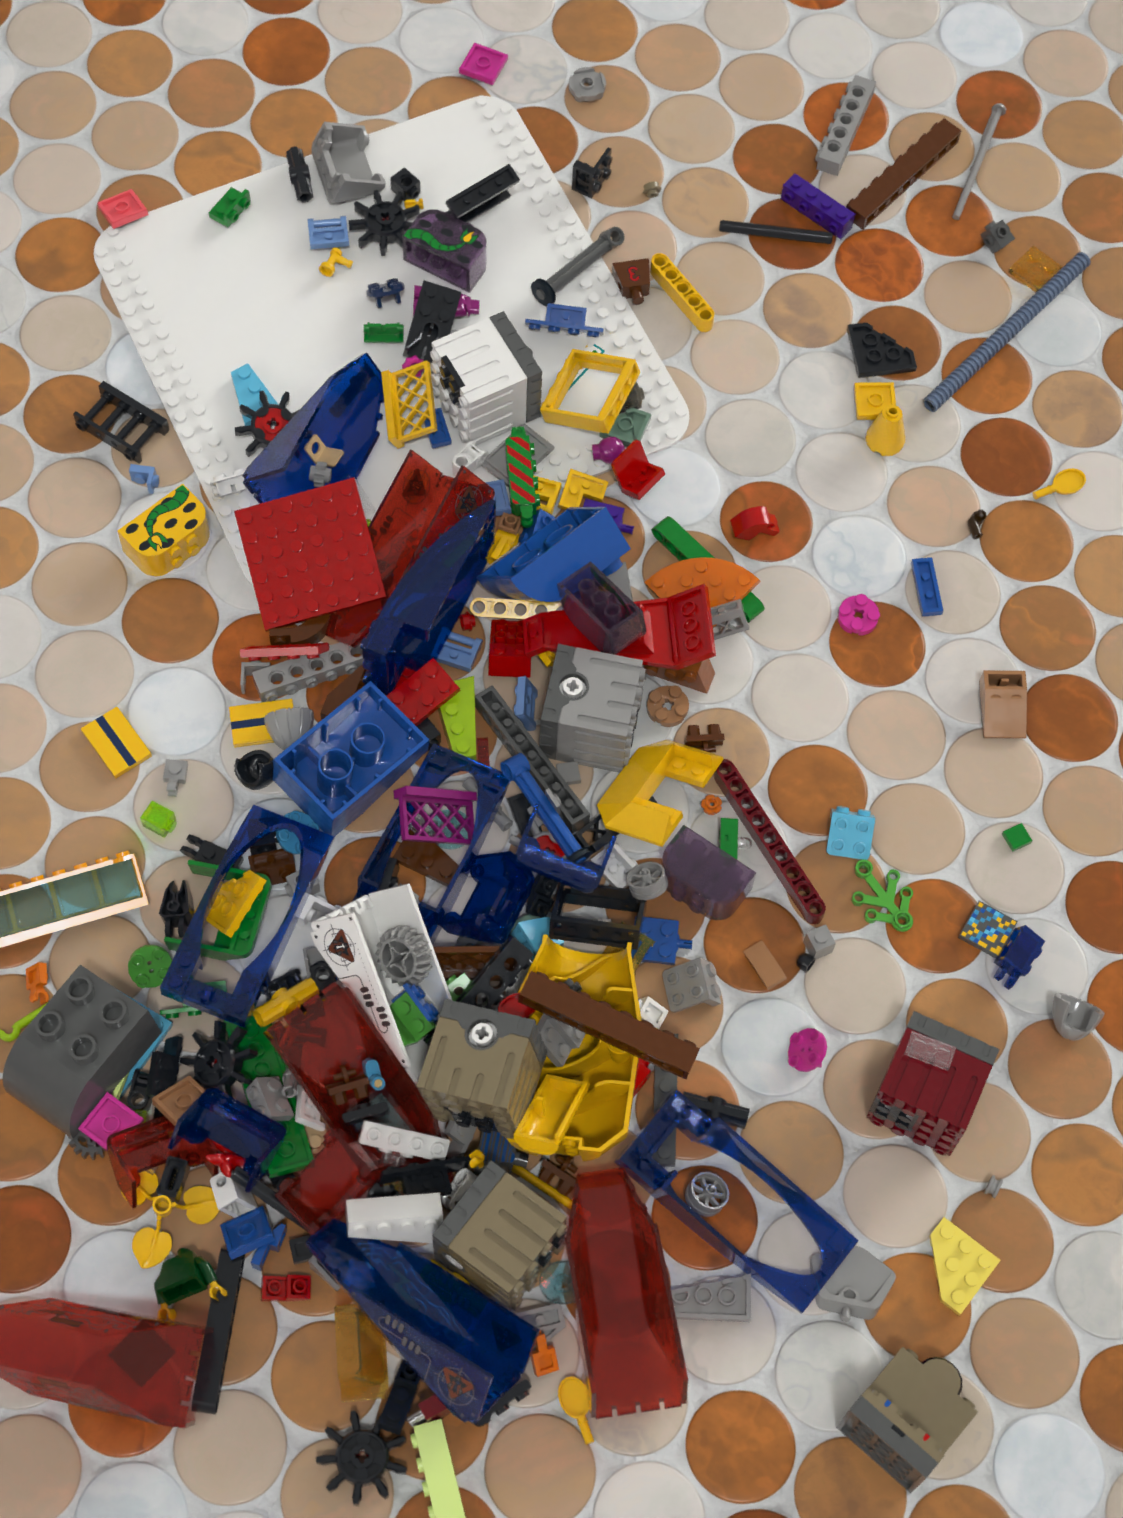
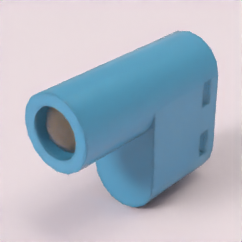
M371 1057L366 1058L362 1061V1067L365 1076L369 1079V1085L375 1090H382L385 1087V1080L381 1077L379 1064Z

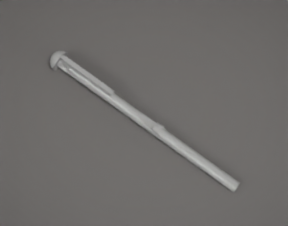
M996 103L992 107L991 116L980 140V149L973 166L970 168V174L952 216L955 220L960 219L999 118L1006 113V107L1002 103Z

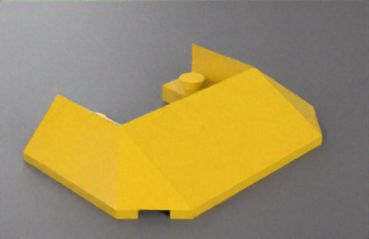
M663 740L639 747L628 761V765L622 769L597 803V808L605 828L663 847L682 820L683 814L682 811L648 800L665 777L704 788L722 763L723 756L670 740Z

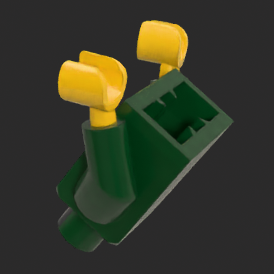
M181 1248L177 1251V1256L166 1260L162 1264L160 1275L154 1283L157 1303L161 1305L157 1316L161 1321L167 1320V1315L169 1319H176V1311L168 1308L169 1305L208 1289V1285L211 1286L209 1295L213 1299L219 1301L216 1297L218 1290H220L223 1296H227L226 1289L217 1284L218 1278L211 1264L202 1256H197L194 1251Z

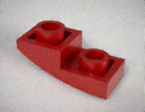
M288 1274L286 1277H261V1301L310 1300L311 1275Z

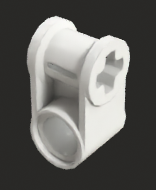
M473 440L468 442L453 457V475L458 479L467 478L474 470L481 466L489 452L481 450Z
M462 1168L451 1182L453 1190L451 1195L441 1196L442 1205L451 1211L478 1176L469 1169Z

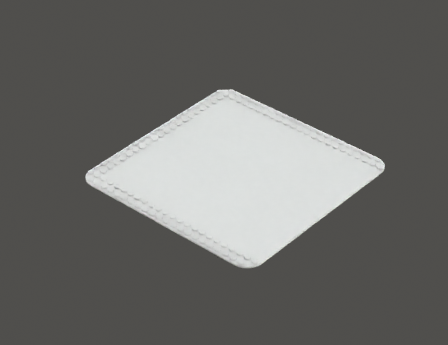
M482 95L469 98L368 134L369 144L364 149L372 175L379 173L385 179V188L380 192L382 202H392L396 194L391 190L390 178L404 167L420 180L421 193L415 198V201L418 202L419 198H422L424 209L419 208L420 214L407 219V222L419 224V221L422 219L429 221L432 226L430 228L422 226V229L430 232L439 242L445 245L461 243L460 235L464 231L459 227L452 231L453 236L451 237L441 233L440 230L445 227L436 218V214H443L449 210L445 204L446 200L510 164L520 178L519 183L507 189L511 197L464 224L474 228L476 232L472 236L479 234L477 241L483 244V247L480 249L465 244L457 252H444L423 245L420 239H409L405 237L409 242V249L407 251L397 241L387 243L385 256H381L380 243L371 240L361 249L358 239L366 231L365 229L349 231V220L364 219L363 215L355 211L354 203L358 201L370 208L375 204L374 194L340 203H330L312 154L304 157L305 163L308 164L310 184L313 191V198L309 202L302 203L297 201L294 185L291 184L289 164L285 163L149 211L147 216L113 229L109 226L97 239L94 247L96 266L246 580L252 586L253 582L234 511L318 487H314L313 481H309L311 465L316 466L304 450L310 439L294 436L291 443L297 448L299 457L295 459L284 447L275 451V463L270 465L268 460L269 450L261 446L250 457L246 455V448L254 441L252 435L235 436L234 428L245 425L239 409L240 406L231 372L247 363L278 404L283 394L287 391L290 393V400L286 408L291 413L307 407L308 415L295 422L297 428L310 430L311 437L313 434L318 435L326 447L344 451L343 456L335 467L327 466L332 469L330 484L353 477L356 479L368 528H373L376 531L375 535L371 533L370 535L373 537L372 543L375 554H377V561L399 554L403 550L412 549V545L417 547L437 539L443 527L446 528L449 523H453L456 529L460 530L488 519L483 518L469 521L471 520L470 513H462L465 517H462L460 521L457 514H455V505L457 508L465 493V490H463L464 486L499 479L482 466L474 470L465 479H458L453 475V457L465 447L467 441H462L457 426L454 427L452 425L448 411L445 412L443 410L439 396L435 397L433 394L435 409H442L451 437V445L432 449L428 434L404 442L405 447L399 449L388 440L381 372L389 370L393 373L403 369L402 364L408 358L402 355L413 319L414 286H422L423 280L461 291V294L470 296L471 300H479V314H470V317H468L467 312L465 317L454 318L452 330H461L502 311L505 312L518 335L532 350L533 357L542 370L541 406L572 349L584 350L587 344L590 343L605 350L603 354L636 359L640 374L619 414L624 413L625 410L630 408H636L652 414L651 420L641 439L646 456L673 446L686 433L689 425L688 406L626 298L622 297L615 279L602 257L555 293L556 301L552 304L587 308L585 326L603 328V335L589 337L587 333L579 332V335L568 334L567 330H560L559 333L550 332L548 328L543 327L540 330L529 329V326L525 325V319L546 320L547 307L539 303L534 297L531 290L532 282L538 278L546 281L593 244V241L519 113L508 102L496 97ZM231 187L240 192H243L245 189L249 190L251 199L249 207L244 209L237 221L233 222L228 228L209 217L210 210ZM402 200L400 207L405 210L404 201ZM346 216L349 246L336 248L342 251V257L353 261V265L351 268L335 262V272L333 276L328 277L319 271V267L322 262L328 261L332 248L310 249L307 219L324 220ZM464 255L469 258L470 262L467 264L458 261L457 256ZM398 278V282L404 283L405 289L399 292L401 303L398 304L395 302L394 295H388L381 298L382 308H378L375 298L368 297L366 293L368 285L372 283L386 284L387 280ZM370 322V324L385 325L397 324L399 322V324L404 325V342H364V324ZM361 364L369 366L374 371L375 376L368 380L363 391L357 392L339 417L332 416L328 409L349 385L350 377L359 371ZM588 369L566 393L558 409L598 417L620 374ZM408 376L399 377V384L402 385ZM413 379L407 388L413 390L418 381ZM422 385L417 394L422 396L427 389L426 386ZM404 391L400 400L404 402L410 393ZM414 396L409 405L414 407L420 398ZM424 402L419 411L424 412L429 406L428 403ZM406 408L402 417L406 419L412 410ZM416 413L411 422L416 424L422 415ZM542 414L541 417L525 423L554 446V450L536 466V472H533L534 476L562 483V490L564 489L570 469L593 477L613 470L611 464H606L602 460L594 461L592 445L599 444L603 439L599 437L600 432L547 423ZM408 425L404 435L409 434L414 427ZM512 429L476 446L490 454L511 434ZM317 442L312 445V452L314 454L318 451ZM417 468L428 472L429 487L427 481L425 494L423 496L417 495L416 502L418 503L416 504L406 503L403 496H401V492L404 489V478L407 477L408 469L414 470ZM239 469L250 470V475L247 477H252L254 483L253 486H250V489L236 492L235 485H232V494L221 497L214 496L212 489L216 487L215 485L210 486V482L214 481L213 477L225 474V477L231 476L234 471ZM506 486V490H507V494H508V498H509V502H510L509 487ZM386 515H389L392 518L391 522L385 519ZM382 521H386L389 526L387 528L384 527ZM379 527L384 528L386 532L380 534ZM410 536H411V537L413 538L412 540H414V541H413V542H412L411 540H407V541H406V539H407V538H410Z

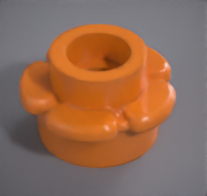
M707 795L701 802V807L708 815H715L722 809L721 799L714 795Z

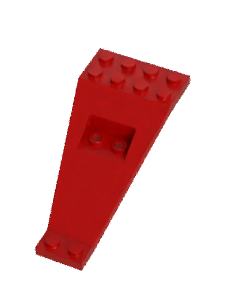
M702 584L668 598L628 602L633 616L643 625L645 630L640 626L638 630L637 626L634 627L627 621L626 616L628 617L627 611L629 609L625 603H621L622 607L618 604H615V607L610 604L538 613L523 619L525 655L530 658L546 651L557 652L558 644L575 647V649L578 647L643 660L642 665L676 670L715 657L716 650L708 587ZM631 603L639 609L640 614L632 607Z

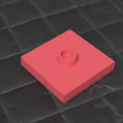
M132 189L97 203L99 210L113 229L148 215L146 207Z

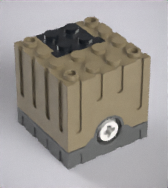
M445 999L417 1083V1088L420 1089L419 1092L424 1097V1101L434 1118L441 1122L455 1121L457 1125L469 1128L470 1125L475 1126L485 1133L499 1132L501 1136L513 1139L514 1132L533 1100L547 1055V1049H545V1044L542 1041L535 1020Z
M490 1161L433 1233L434 1258L446 1268H450V1271L464 1277L471 1287L478 1290L489 1298L492 1303L509 1314L512 1309L516 1311L521 1305L525 1291L530 1292L537 1283L536 1278L540 1272L544 1274L549 1268L553 1254L558 1255L564 1248L565 1235L567 1233L565 1230L568 1227L566 1225L567 1216L512 1175L506 1173L505 1170L493 1161Z

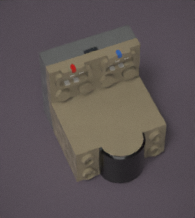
M902 1347L869 1388L864 1391L849 1409L836 1428L909 1493H912L930 1475L945 1456L946 1451L978 1411L974 1409L975 1405L969 1399L959 1396L962 1390V1377L953 1363L940 1357L927 1358L921 1363L914 1351L911 1349L906 1350Z

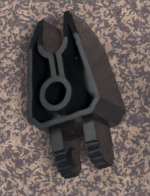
M182 880L179 891H177L174 881H171L165 889L159 915L165 924L164 932L166 937H173L174 928H178L180 938L186 937L187 927H190L195 922L193 899L185 880Z

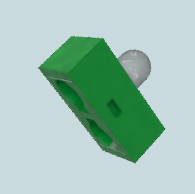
M721 818L719 825L718 866L736 867L738 850L750 849L752 841L748 837H738V819Z

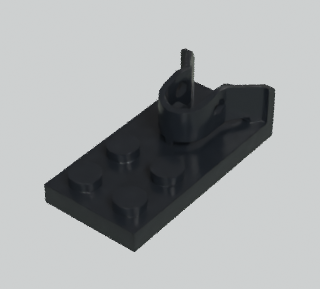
M423 280L402 356L412 357L416 355L418 358L432 363L433 360L430 355V351L433 349L432 342L450 334L461 291Z

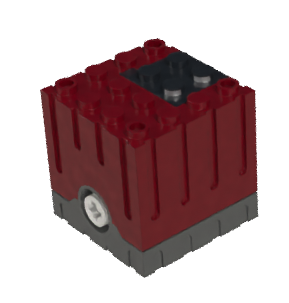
M914 1011L898 1043L866 1118L870 1119V1122L876 1126L890 1128L898 1136L905 1135L912 1138V1141L918 1145H927L940 1155L945 1156L947 1154L950 1156L968 1127L1000 1049Z

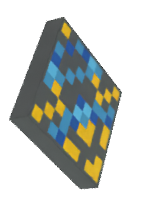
M978 901L958 938L998 959L1018 921Z

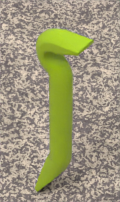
M47 1003L15 1022L12 1026L13 1032L11 1034H6L0 1029V1039L7 1042L17 1039L20 1030L29 1025Z

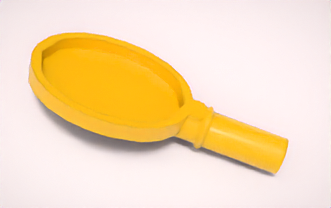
M1065 469L1054 477L1052 485L1034 491L1033 497L1038 499L1054 492L1064 495L1076 493L1086 483V476L1079 469Z
M566 1377L561 1381L558 1389L560 1405L568 1416L577 1419L585 1445L591 1444L595 1441L586 1418L590 1409L589 1392L584 1383L578 1378Z

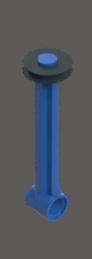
M518 753L501 762L500 767L505 778L508 781H515L566 855L567 859L563 862V865H567L566 870H571L586 861L593 854V851H589L590 846L581 848L530 774V764L525 755Z

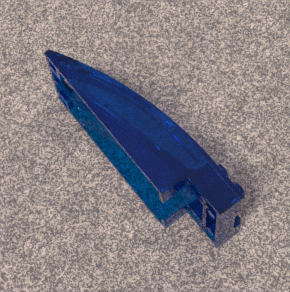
M490 499L446 531L423 553L399 582L377 620L372 621L368 637H364L360 645L364 659L362 663L363 668L369 670L366 671L363 677L365 685L371 681L386 696L395 689L405 668L417 671L432 658L437 661L445 646V642L448 640L478 582L476 577L484 571L488 563L485 557H488L489 550L495 543V500ZM482 529H484V530H485L484 533H483V534L481 535V537L477 540V538H478V536L480 535Z
M434 743L410 786L438 788L454 773L468 771L473 775L477 785V811L471 844L438 906L435 908L423 902L418 904L432 946L473 867L510 784V781L505 778L502 771ZM406 802L407 810L412 815L416 809L411 803ZM399 806L358 877L357 893L352 901L379 891L388 859L401 836Z
M253 804L220 862L160 986L161 995L246 1028L261 994L265 995L335 837ZM282 829L293 832L300 843L299 875L292 902L278 931L258 957L242 971L233 994L195 980L194 977L198 969L203 970L201 944L204 924L229 869L250 847L266 835Z
M678 1090L668 1095L658 1107L656 1113L614 1161L641 1187L708 1244L745 1273L751 1274L754 1280L800 1313L806 1310L859 1241L720 1117L711 1120ZM678 1128L691 1141L719 1151L748 1168L786 1202L806 1227L822 1255L820 1270L810 1275L790 1273L768 1266L742 1254L677 1196L670 1184L678 1175L677 1171L668 1172L652 1158L653 1154L672 1131Z

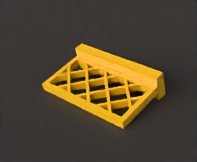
M426 360L393 373L389 370L381 372L388 440L399 449L405 447L404 442L438 431L430 363ZM424 369L425 372L420 379L415 377L419 370ZM408 376L402 385L399 384V377ZM413 379L418 381L413 390L407 388ZM425 385L427 389L423 395L417 394L421 386ZM404 391H407L410 394L403 402L400 400V397ZM414 396L420 398L414 407L409 405ZM427 402L429 406L425 412L419 411L422 404ZM406 408H409L412 411L405 419L402 417V414ZM416 413L422 415L416 424L411 422ZM426 418L429 419L431 426L421 428ZM408 425L414 427L409 434L404 435Z

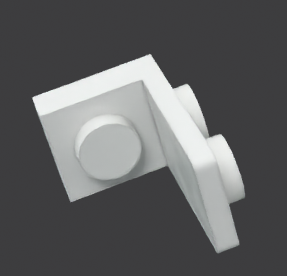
M309 894L296 915L297 924L306 927L308 922L314 920L317 910L327 915L340 909L341 906H333L327 903L323 897L318 895L314 897Z

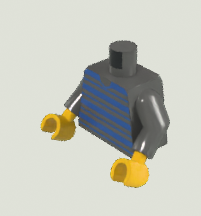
M482 1132L478 1150L473 1151L469 1155L472 1159L469 1161V1165L471 1168H474L473 1173L475 1175H480L487 1164L493 1161L511 1175L513 1165L527 1167L529 1154L517 1152L516 1148L505 1137L501 1136L499 1132Z

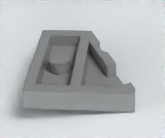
M561 1303L514 1314L519 1335L523 1337L521 1347L524 1359H528L530 1352L536 1350L531 1335L534 1332L533 1328L537 1331L541 1330V1333L545 1334L546 1342H548L566 1327Z

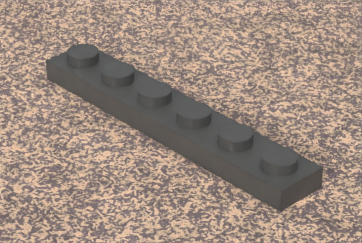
M655 1066L652 1166L675 1167L677 1075Z

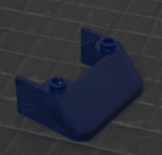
M535 804L515 853L516 863L525 869L581 892H594L600 883L617 837L613 835L599 865L593 862H585L582 865L571 862L540 849L539 842L535 838L528 836L540 806Z
M210 1088L205 1090L177 1120L168 1148L172 1150L182 1138L192 1144H199L208 1137L246 1159L243 1169L250 1176L245 1189L249 1193L265 1175L285 1138L286 1129L282 1124L226 1093Z

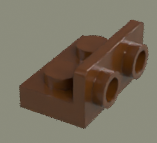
M284 849L248 856L251 871L265 874L270 879L272 885L286 882V876L296 872L293 854L286 852Z

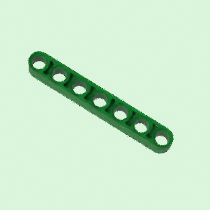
M670 516L665 517L651 529L654 537L679 561L701 557L715 558ZM752 592L742 600L744 614L748 623L765 610L763 603Z

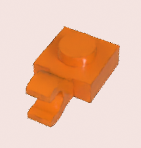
M38 962L26 969V990L31 991L29 996L31 1003L38 1001V997L40 998L41 1005L49 1000L48 993L43 988V986L47 985L48 979L46 963Z
M541 1330L532 1332L533 1343L536 1347V1350L530 1352L534 1374L539 1377L559 1370L555 1347L552 1345L547 1346L545 1334H542Z

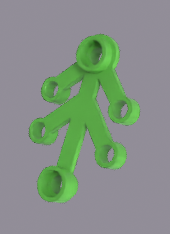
M864 859L858 861L854 869L856 876L865 879L877 897L865 895L857 891L852 896V903L855 906L868 904L887 908L890 914L879 913L877 910L870 908L864 915L865 921L868 923L876 921L890 923L899 932L910 930L913 925V917L908 912L913 896V890L907 886L900 890L901 905L900 909H898L894 899L900 873L897 870H890L886 876L888 886L887 892H885L872 875L873 866L871 862ZM863 868L867 871V873H861L859 869ZM890 875H895L897 879H891ZM907 891L910 896L906 897L902 892ZM855 897H861L862 901H856ZM868 914H874L875 918H869ZM902 919L906 924L902 925L898 920Z

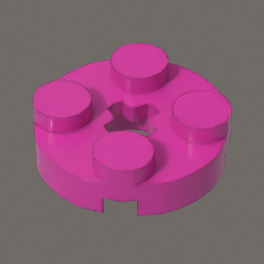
M864 594L846 598L838 610L839 625L850 634L852 632L859 633L858 635L871 633L876 628L880 617L877 605ZM855 612L862 613V619L860 617L855 618Z

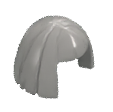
M304 707L279 709L268 713L264 717V723L269 735L275 744L283 750L287 749L313 727L314 722L313 710Z
M1055 993L1053 999L1052 1014L1055 1027L1062 1037L1072 1041L1083 1039L1098 1026L1105 1014L1097 1006H1093V1004L1086 1001L1081 1002V999L1068 996L1067 994Z

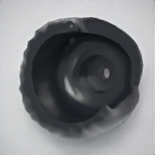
M254 750L245 754L240 759L236 758L234 772L238 780L246 788L260 790L273 782V758L266 751Z

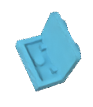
M837 806L836 809L831 808L827 853L829 855L867 860L870 856L875 816L871 814V811L864 809L852 812L849 811L850 808L844 806Z

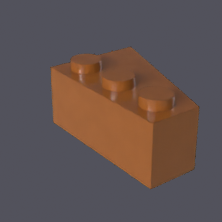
M710 659L679 670L644 665L645 673L650 676H655L706 694L715 675Z

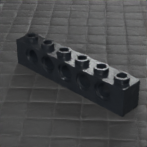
M509 935L458 997L456 1002L490 1009L493 1004L497 1005L504 997L503 992L505 989L512 987L518 980V973L530 966L534 954L516 938ZM508 958L514 959V966L511 969H505L504 962ZM498 975L500 977L499 984L491 987L490 979ZM479 993H484L486 996L482 1004H476L475 998ZM433 1029L423 1040L429 1046L435 1029Z

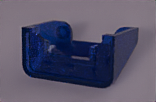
M512 851L475 856L470 866V874L477 882V885L461 916L456 912H448L443 916L439 925L447 933L490 944H502L508 938L530 895L535 880L532 871Z

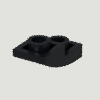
M540 868L528 898L527 914L540 918L547 916L555 901L551 896L561 877Z

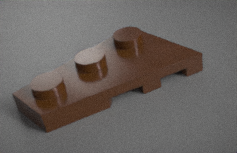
M411 825L408 831L409 835H414L417 832L413 825ZM402 841L393 858L398 860L399 864L450 889L461 871V867L436 843Z

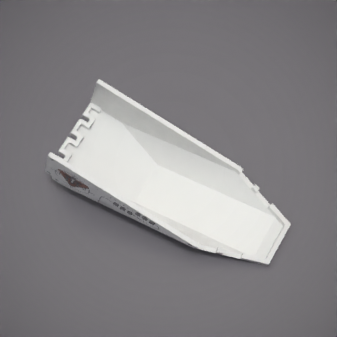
M409 883L372 892L369 896L364 895L346 904L340 909L311 923L313 931L310 934L314 945L340 983L343 984L344 989L355 998L367 1016V1021L371 1022L372 1028L383 1043L388 1046L389 1051L392 1052L391 1054H394L400 1066L404 1068L403 1070L417 1088L429 1045L423 1041L424 1037L417 1044L404 1047L390 1005L393 1004L391 1000L405 989L403 986H399L398 983H392L391 977L385 978V971H380L382 965L377 963L380 957L375 954L379 950L376 946L380 942L379 938L387 930L397 926H410L411 929H417V935L423 934V940L428 941L427 948L432 950L429 956L433 960L430 963L432 968L429 971V975L422 982L415 985H419L425 992L426 996L424 999L426 1002L432 1003L438 1010V1018L440 1017L445 999L452 1000Z

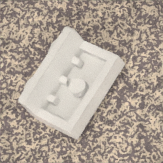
M613 840L608 842L607 847L590 861L612 887L618 888L628 887L626 881L627 874L633 867L638 865L634 859H630L625 854L624 848Z

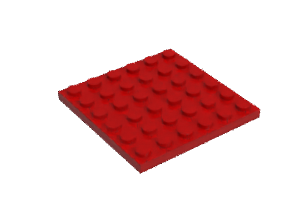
M354 477L234 511L265 631L387 598Z

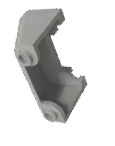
M323 122L312 143V156L330 203H340L373 195L375 190H378L380 193L385 188V179L382 174L376 173L372 175L364 149L369 144V135L363 125Z

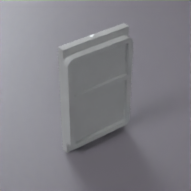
M526 424L521 425L524 426L526 435H529L530 443H534L535 455H531L532 460H536L537 466L554 450V446ZM504 440L486 457L481 466L499 480L504 479L505 485L509 487Z

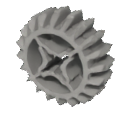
M397 926L387 930L379 938L380 942L376 945L379 950L375 954L380 957L377 963L382 965L380 971L386 972L385 978L391 977L392 983H398L399 986H403L405 983L418 984L429 975V971L432 968L430 963L433 960L429 954L432 950L427 948L428 941L423 940V934L417 935V929H411L410 926Z

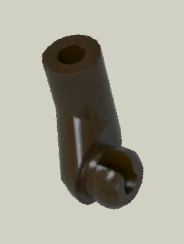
M982 509L975 511L968 520V526L973 539L983 536L980 525L987 517V514Z

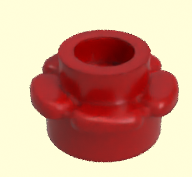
M468 611L460 615V625L463 631L469 630L470 632L476 626L474 615H470Z

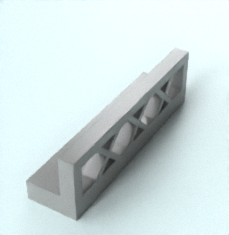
M741 599L711 608L712 625L718 624L723 626L720 632H713L714 640L749 630ZM741 617L743 625L736 627L729 624L732 619Z

